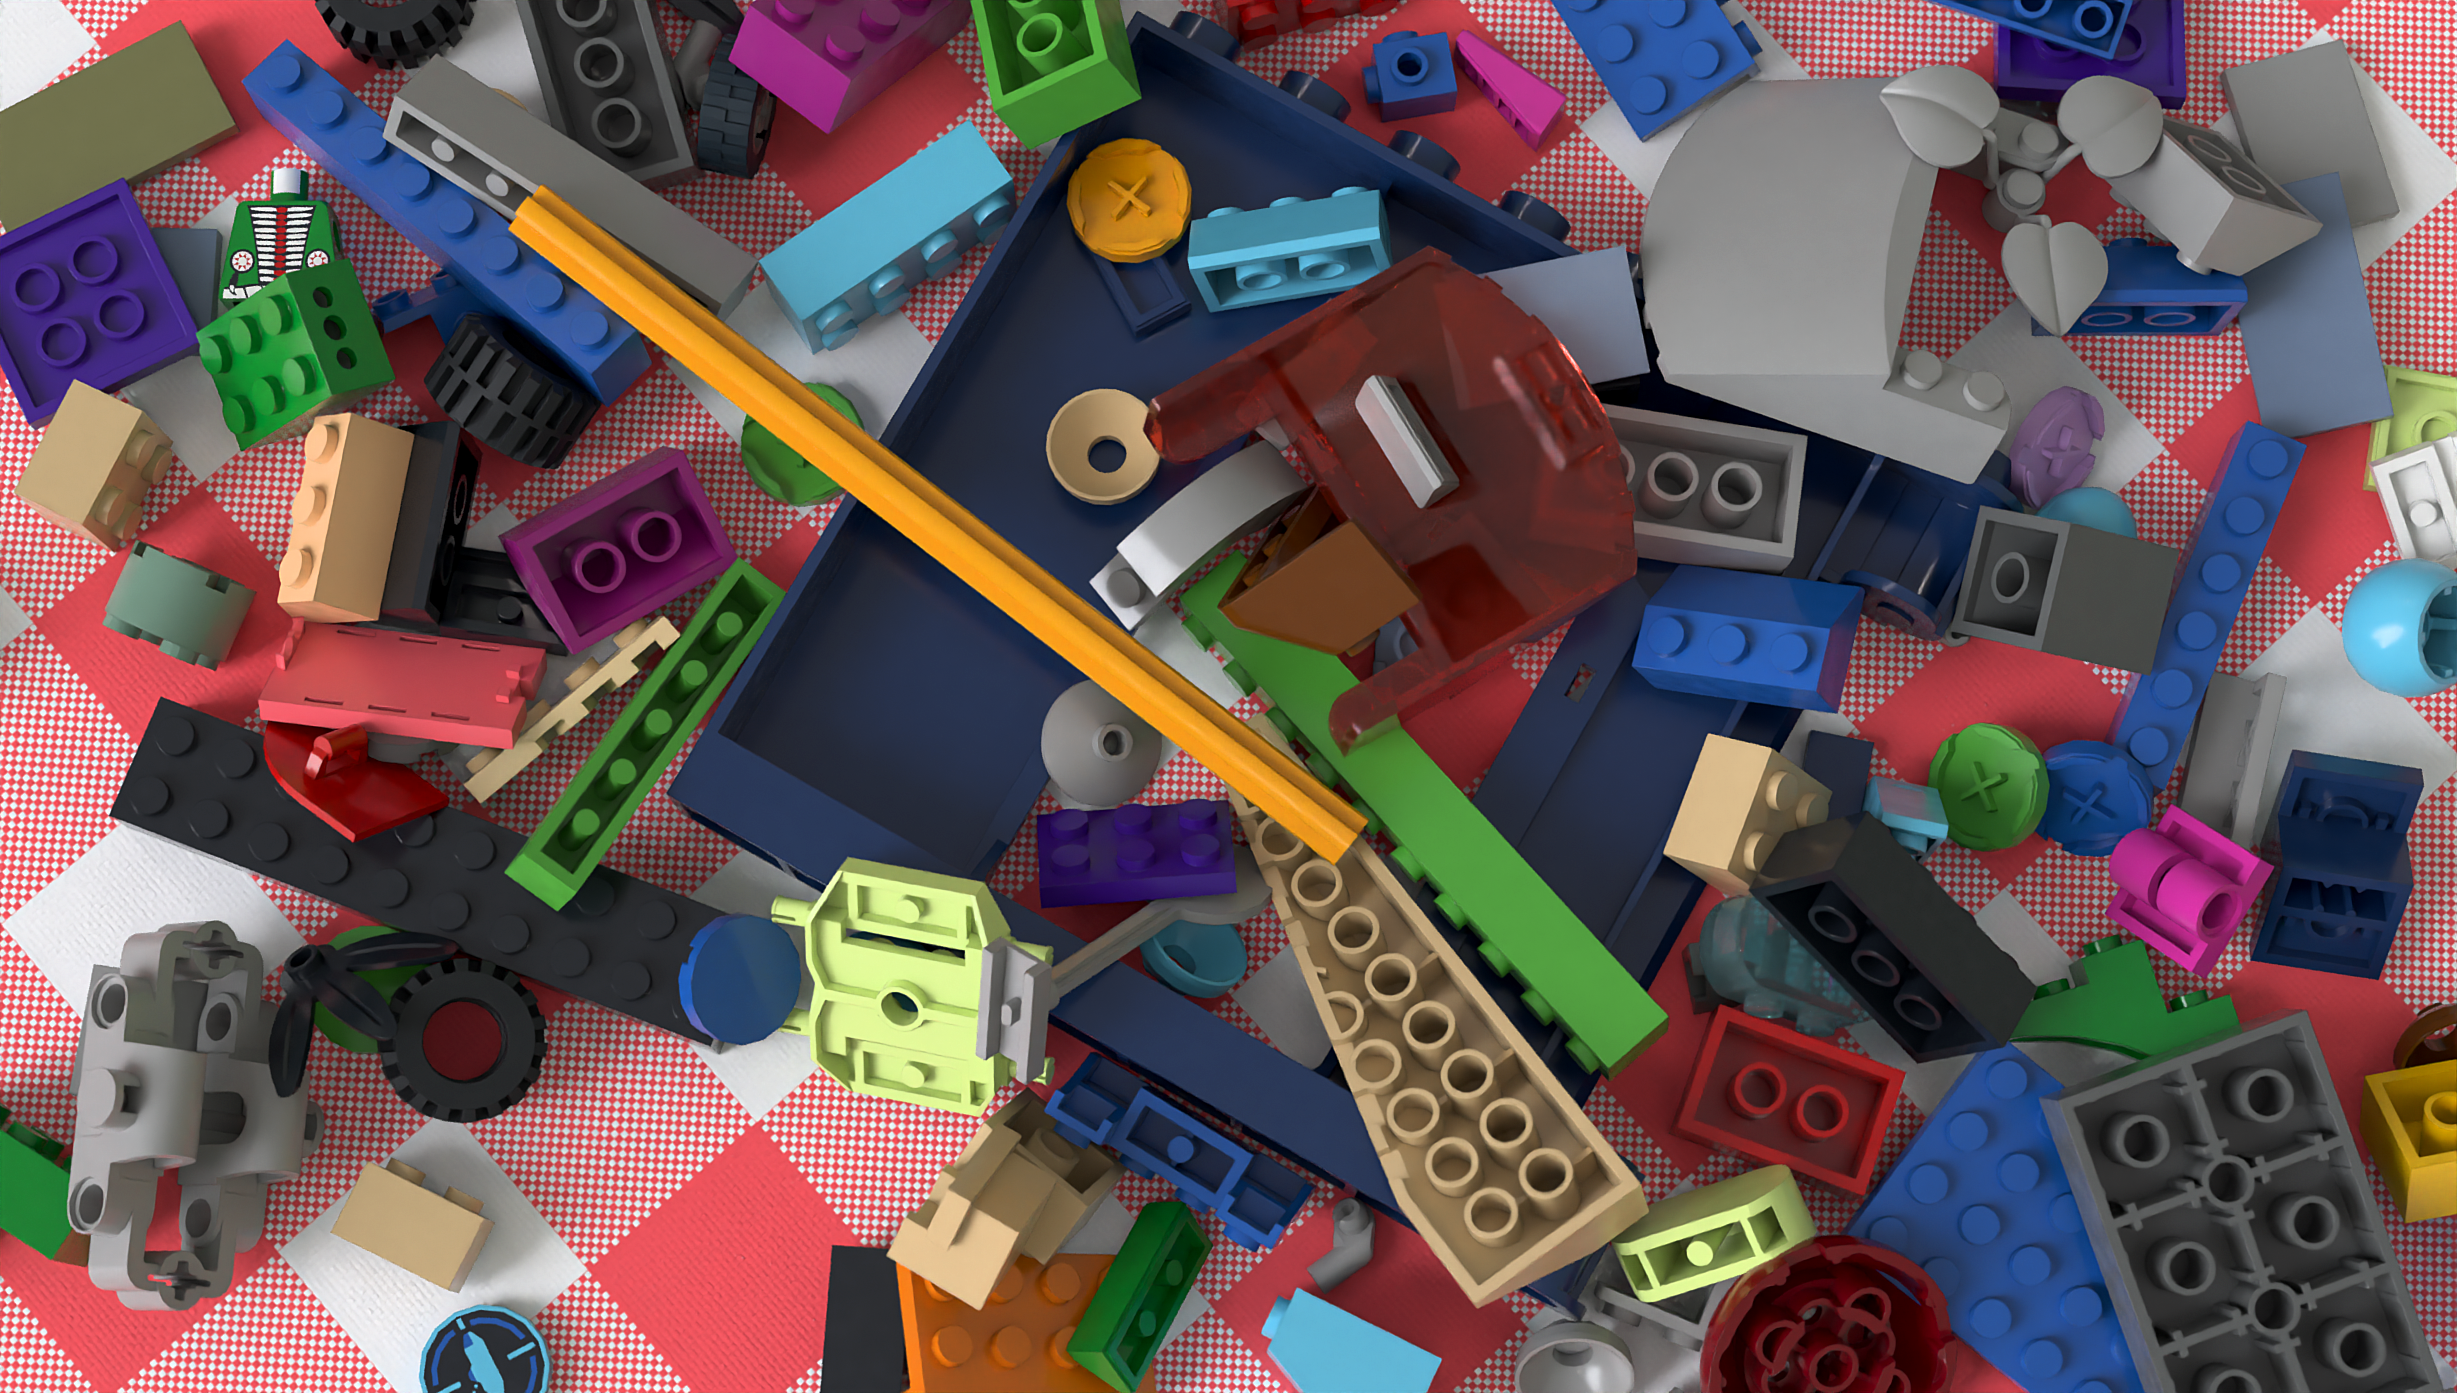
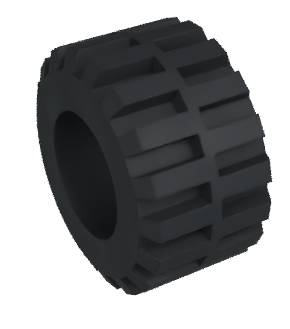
M315 0V6L336 41L344 50L349 47L356 59L367 64L371 57H373L380 69L392 70L394 61L400 60L405 70L419 68L417 58L428 55L429 59L436 53L443 57L439 47L445 42H448L452 47L458 44L463 37L457 27L459 24L470 26L474 13L469 2H477V0H407L400 5L387 8L370 6L361 0Z
M476 313L465 316L424 378L426 388L436 403L466 431L514 460L545 469L559 468L602 405L597 398L504 320Z
M468 958L439 962L409 977L390 998L391 1001L388 1007L396 1020L398 1032L390 1040H377L378 1053H380L383 1065L381 1068L386 1080H389L395 1089V1093L401 1100L427 1117L456 1123H472L491 1119L503 1114V1111L510 1106L517 1105L526 1096L525 1092L531 1084L536 1083L542 1072L539 1068L543 1057L547 1055L548 1043H545L544 1029H547L545 1016L540 1014L536 1005L538 1000L531 989L527 990L520 983V978L510 970L505 971L489 961L469 960ZM454 1002H470L483 1007L494 1017L501 1033L500 1052L494 1064L482 1075L468 1080H455L440 1074L429 1063L423 1048V1035L430 1018L439 1009Z

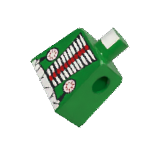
M293 168L275 169L271 171L270 201H243L238 204L219 287V299L228 310H231L284 273L345 259L340 223L337 215L328 202L320 200L308 201V172Z

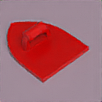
M268 720L264 734L263 750L267 765L277 782L295 800L353 843L449 805L450 798L404 764L381 762L367 756L368 736L365 729L359 724H352L335 731L319 726Z

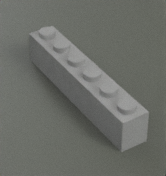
M437 53L394 97L382 137L512 221L517 217L515 212L528 196L532 197L540 185L545 184L723 322L742 302L759 263L757 258Z

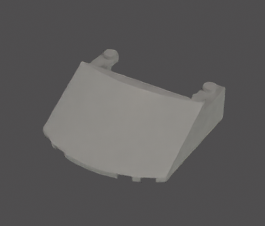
M1899 77L1747 81L1725 94L1704 111L1678 142L1655 184L1645 212L1638 260V278L1643 279V291L1646 302L1642 309L1645 329H1652L1660 352L1656 362L1665 381L1959 482L1973 484L2008 430L2011 416V401L2005 391L2003 382L1991 372H1971L1941 362L1937 356L1929 351H1909L1897 347L1939 167H1935L1919 158L1907 146L1897 129L1891 113L1879 98L1883 89ZM1999 107L1997 116L1987 126L1988 129L1997 135L2000 175L2012 168H2026L2036 174L2050 170L2057 162V157L2068 148L2069 140L2063 135L2059 127ZM1983 142L1980 153L1970 163L1961 167L1948 168V170L1983 181L1987 176L1985 143Z

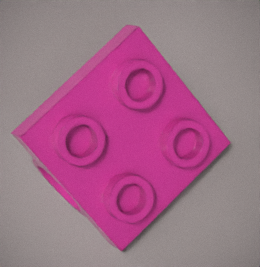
M2171 804L2155 831L2149 828L2135 829L2124 836L2115 847L2109 862V874L2112 881L2120 886V889L2104 914L2190 972L2207 979L2273 871L2274 866L2192 814Z

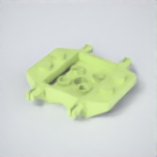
M848 857L838 869L819 900L808 902L787 898L782 895L776 896L771 910V914H774L772 921L774 923L780 922L805 927L806 963L815 981L811 1010L793 1007L784 1024L777 1029L778 1032L810 1037L811 1060L847 1091L981 1117L1001 1085L1008 1086L1013 1077L1016 1078L1017 1068L1015 1061L999 1052L986 1061L975 1055L983 948L999 937H1003L1052 966L1054 955H1052L1054 952L1053 947L1020 942L1015 937H1011V929L985 882ZM846 928L965 950V959L958 958L953 953L942 949L927 952L896 946L885 938L864 940L849 937L846 935ZM891 992H900L910 997L916 1004L918 1012L902 1009L900 1003L892 997ZM1045 1057L1044 1073L1034 1079V1082L1043 1083L1044 1085L1051 1083L1055 1070L1053 1065L1055 1063L1054 1057Z

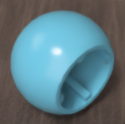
M2422 558L2393 560L2371 570L2356 584L2349 595L2344 609L2342 640L2346 656L2361 678L2379 691L2404 698L2431 696L2445 691L2457 683V573L2446 565Z

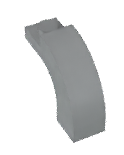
M1266 439L1248 446L1201 475L1150 515L1116 547L1119 553L1089 583L1125 627L1131 631L1142 626L1189 578L1214 557L1240 539L1268 527L1308 486L1278 449Z

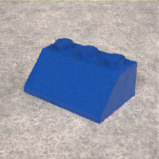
M2142 238L2116 239L2111 241L2109 246H2103L2108 260V274L2102 291L2064 336H2219L2248 303L2247 287L2242 275L2236 276L2215 269L2209 275H2204L2190 269L2177 259L2176 254L2179 249L2173 243H2171L2172 246H2147V240ZM2031 316L2032 336H2054Z
M1679 564L1646 604L1632 667L1657 689L1838 714L1865 590L1858 586Z

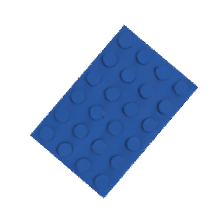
M2009 1041L2004 1048L1978 1052L1840 1234L1865 1237L1887 1244L1917 1263L1936 1282L1949 1304L1946 1308L1952 1334L2024 1392L2145 1393L2039 1101V1097L2066 1087ZM1878 1271L1899 1290L1921 1305L1914 1295L1900 1282Z

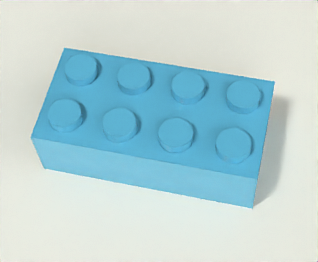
M968 119L760 259L758 262L770 295L813 355L825 347L828 351L836 350L853 339L859 331L857 325L876 312L880 316H885L901 307L910 298V289L928 277L932 281H936L954 271L962 262L961 255L980 242L983 246L997 242L1017 211L1013 178L970 119Z

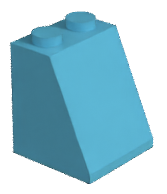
M1298 1287L1291 1301L1280 1295L1278 1296L1261 1332L1262 1335L1272 1339L1266 1353L1299 1393H1426L1442 1361V1358Z

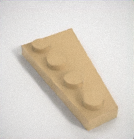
M659 615L649 623L642 617L624 627L612 638L619 647L617 651L601 664L591 656L563 680L570 688L568 693L552 706L542 698L527 711L526 721L513 750L485 747L465 764L472 773L463 782L465 787L482 804L550 746L549 742L557 735H563L599 704L598 700L606 693L610 694L618 687L620 688L639 672L641 667L648 662L647 658L660 647L665 650L681 634L665 616Z

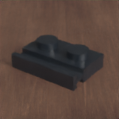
M460 546L457 568L452 574L439 624L441 636L546 649V654L567 657L569 649L527 593L507 553Z

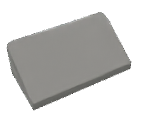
M1373 375L1367 379L1356 398V408L1416 505L1420 509L1427 508L1460 486L1458 484L1459 479L1396 378Z

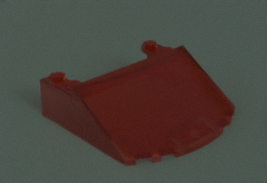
M1431 246L1416 252L1150 401L1142 429L1159 456L1168 462L1183 465L1202 459L1275 418L1339 522L1342 524L1356 515L1423 594L1420 602L1398 616L1418 647V650L1342 693L1335 700L1329 711L1328 729L1344 758L1448 697L1450 700L1634 578L1637 573L1638 549H1635L1633 514L1636 510L1632 490L1628 491L1626 477L1619 456L1622 452L1606 412L1588 379L1566 348L1546 325L1534 314L1529 317L1512 300L1502 294V286L1487 275L1481 279L1460 265L1450 261L1451 255ZM1373 375L1396 378L1459 479L1458 484L1460 486L1427 508L1420 509L1416 505L1356 408L1355 401L1365 381Z

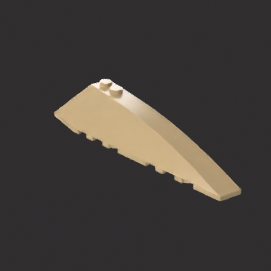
M1262 711L1245 722L1246 725L1311 774L1291 747L1272 729ZM1224 782L1267 886L1273 888L1271 898L1396 1201L1478 1309L1595 1252L1649 1213L1641 1183L1360 833L1333 866Z

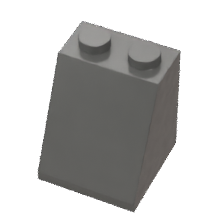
M1980 505L1951 631L2150 676L2180 549L2070 522Z

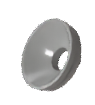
M1566 1318L1557 1320L1529 1337L1520 1347L1516 1356L1514 1384L1517 1393H1631L1634 1387L1635 1368L1629 1347L1615 1333L1591 1321H1570ZM1566 1342H1587L1591 1345L1587 1350L1576 1354H1567L1555 1349L1557 1344Z

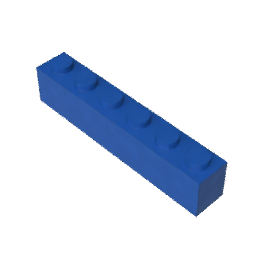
M2249 420L2229 439L2175 569L2151 675L2132 672L2103 742L2124 750L2144 767L2153 784L2154 798L2162 793L2167 786L2307 447L2303 443Z

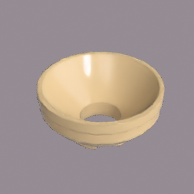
M1116 389L1087 391L1068 401L1060 408L1052 420L1046 442L1048 462L1056 480L1069 493L1080 500L1099 505L1125 502L1142 492L1157 473L1163 448L1160 427L1152 411L1133 395ZM1103 440L1117 441L1127 452L1124 464L1118 470L1111 473L1099 472L1089 463V454L1092 448Z

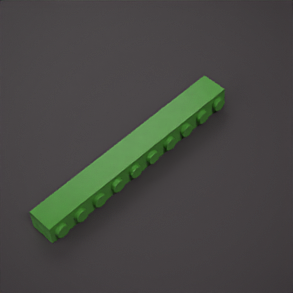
M1236 549L1179 597L1185 617L1187 618L1181 623L1184 631L1203 652L1206 653L1213 647L1228 663L1222 668L1223 673L1245 698L1254 692L1269 708L1263 715L1282 740L1289 744L1296 738L1311 754L1305 762L1314 775L1330 789L1338 784L1354 801L1350 805L1369 818L1363 829L1371 836L1381 831L1396 847L1390 855L1401 871L1414 883L1423 877L1439 896L1433 900V903L1443 917L1458 931L1467 925L1478 937L1482 944L1476 950L1492 971L1500 978L1510 973L1526 990L1520 996V999L1532 1015L1544 1026L1554 1021L1570 1038L1564 1044V1047L1574 1061L1589 1075L1598 1069L1610 1082L1668 1031L1669 1016L1336 655L1332 656L1233 627L1217 606L1247 561V558Z

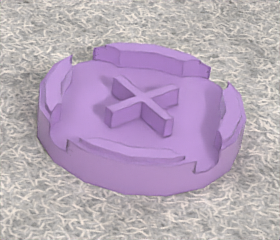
M2063 386L2049 392L2032 408L2016 434L2008 457L2012 463L2011 485L2008 490L2017 497L2020 503L2032 509L2040 510L2041 506H2044L2054 496L2064 490L2081 487L2095 464L2096 456L2089 453L2093 439L2101 441L2105 431L2103 408L2096 397L2077 388Z

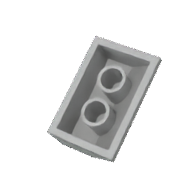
M2163 115L2162 133L2149 159L2138 170L2127 176L2104 179L2112 186L2109 195L2114 200L2129 209L2140 212L2145 217L2142 225L2147 231L2164 241L2173 243L2179 249L2176 254L2177 259L2190 269L2204 275H2209L2215 269L2241 276L2315 237L2324 225L2220 132L2167 115Z

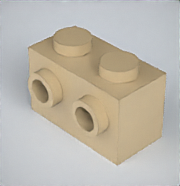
M392 1157L386 1168L367 1161L331 1233L448 1291L460 1293L495 1222L479 1215L484 1202L451 1186L448 1187L444 1197L421 1186L427 1174Z

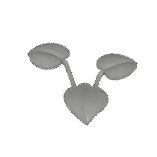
M1935 65L1919 68L1892 81L1883 89L1879 98L1891 113L1902 139L1919 158L1935 167L1946 169L1961 167L1974 160L1980 153L1983 142L1985 143L1987 176L1983 179V185L1990 190L1983 199L1982 213L1986 222L1992 228L2007 233L2001 249V262L2005 276L2015 295L2030 315L2057 338L2064 336L2102 291L2108 274V260L2100 241L2084 226L2075 222H2063L2052 227V222L2048 215H2035L2045 201V186L2081 153L2090 171L2103 179L2121 178L2138 170L2154 152L2162 133L2163 112L2159 99L2153 95L2152 91L2120 78L2099 75L2084 78L2067 90L2061 98L2057 111V121L2061 132L2074 144L2057 157V162L2050 170L2036 174L2026 168H2012L2000 175L1997 135L1987 128L1997 116L2000 103L1997 94L1988 82L1971 70L1952 65Z

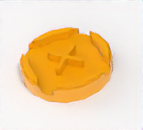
M1121 138L1099 145L1087 155V160L1080 165L1078 171L1075 169L1069 180L1067 208L1075 234L1091 252L1110 261L1140 263L1159 257L1180 241L1191 221L1193 194L1184 166L1175 156L1173 158L1169 153L1163 151L1161 146L1149 140Z

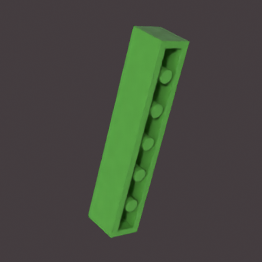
M738 557L715 583L680 631L681 636L666 650L504 873L558 912L581 888L750 653L787 592Z

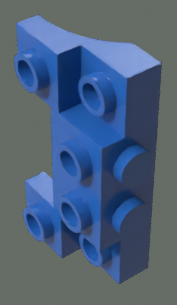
M1090 1052L1074 1075L1061 1088L1056 1089L1044 1109L1045 1113L1058 1120L1053 1130L1068 1141L1084 1149L1088 1148L1091 1141L1099 1146L1108 1144L1122 1152L1118 1161L1134 1173L1148 1180H1152L1154 1175L1158 1174L1176 1185L1177 1189L1174 1196L1185 1204L1204 1214H1208L1211 1207L1217 1210L1214 1216L1227 1223L1222 1233L1237 1244L1255 1253L1261 1244L1270 1250L1279 1245L1290 1224L1298 1220L1317 1187L1307 1179L1097 1052Z

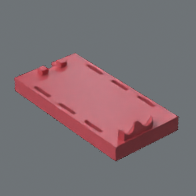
M304 616L293 617L292 631H289L281 653H275L276 664L258 699L261 720L335 729L359 724L367 732L513 750L527 718L526 700L534 701L547 671L546 649L304 621Z

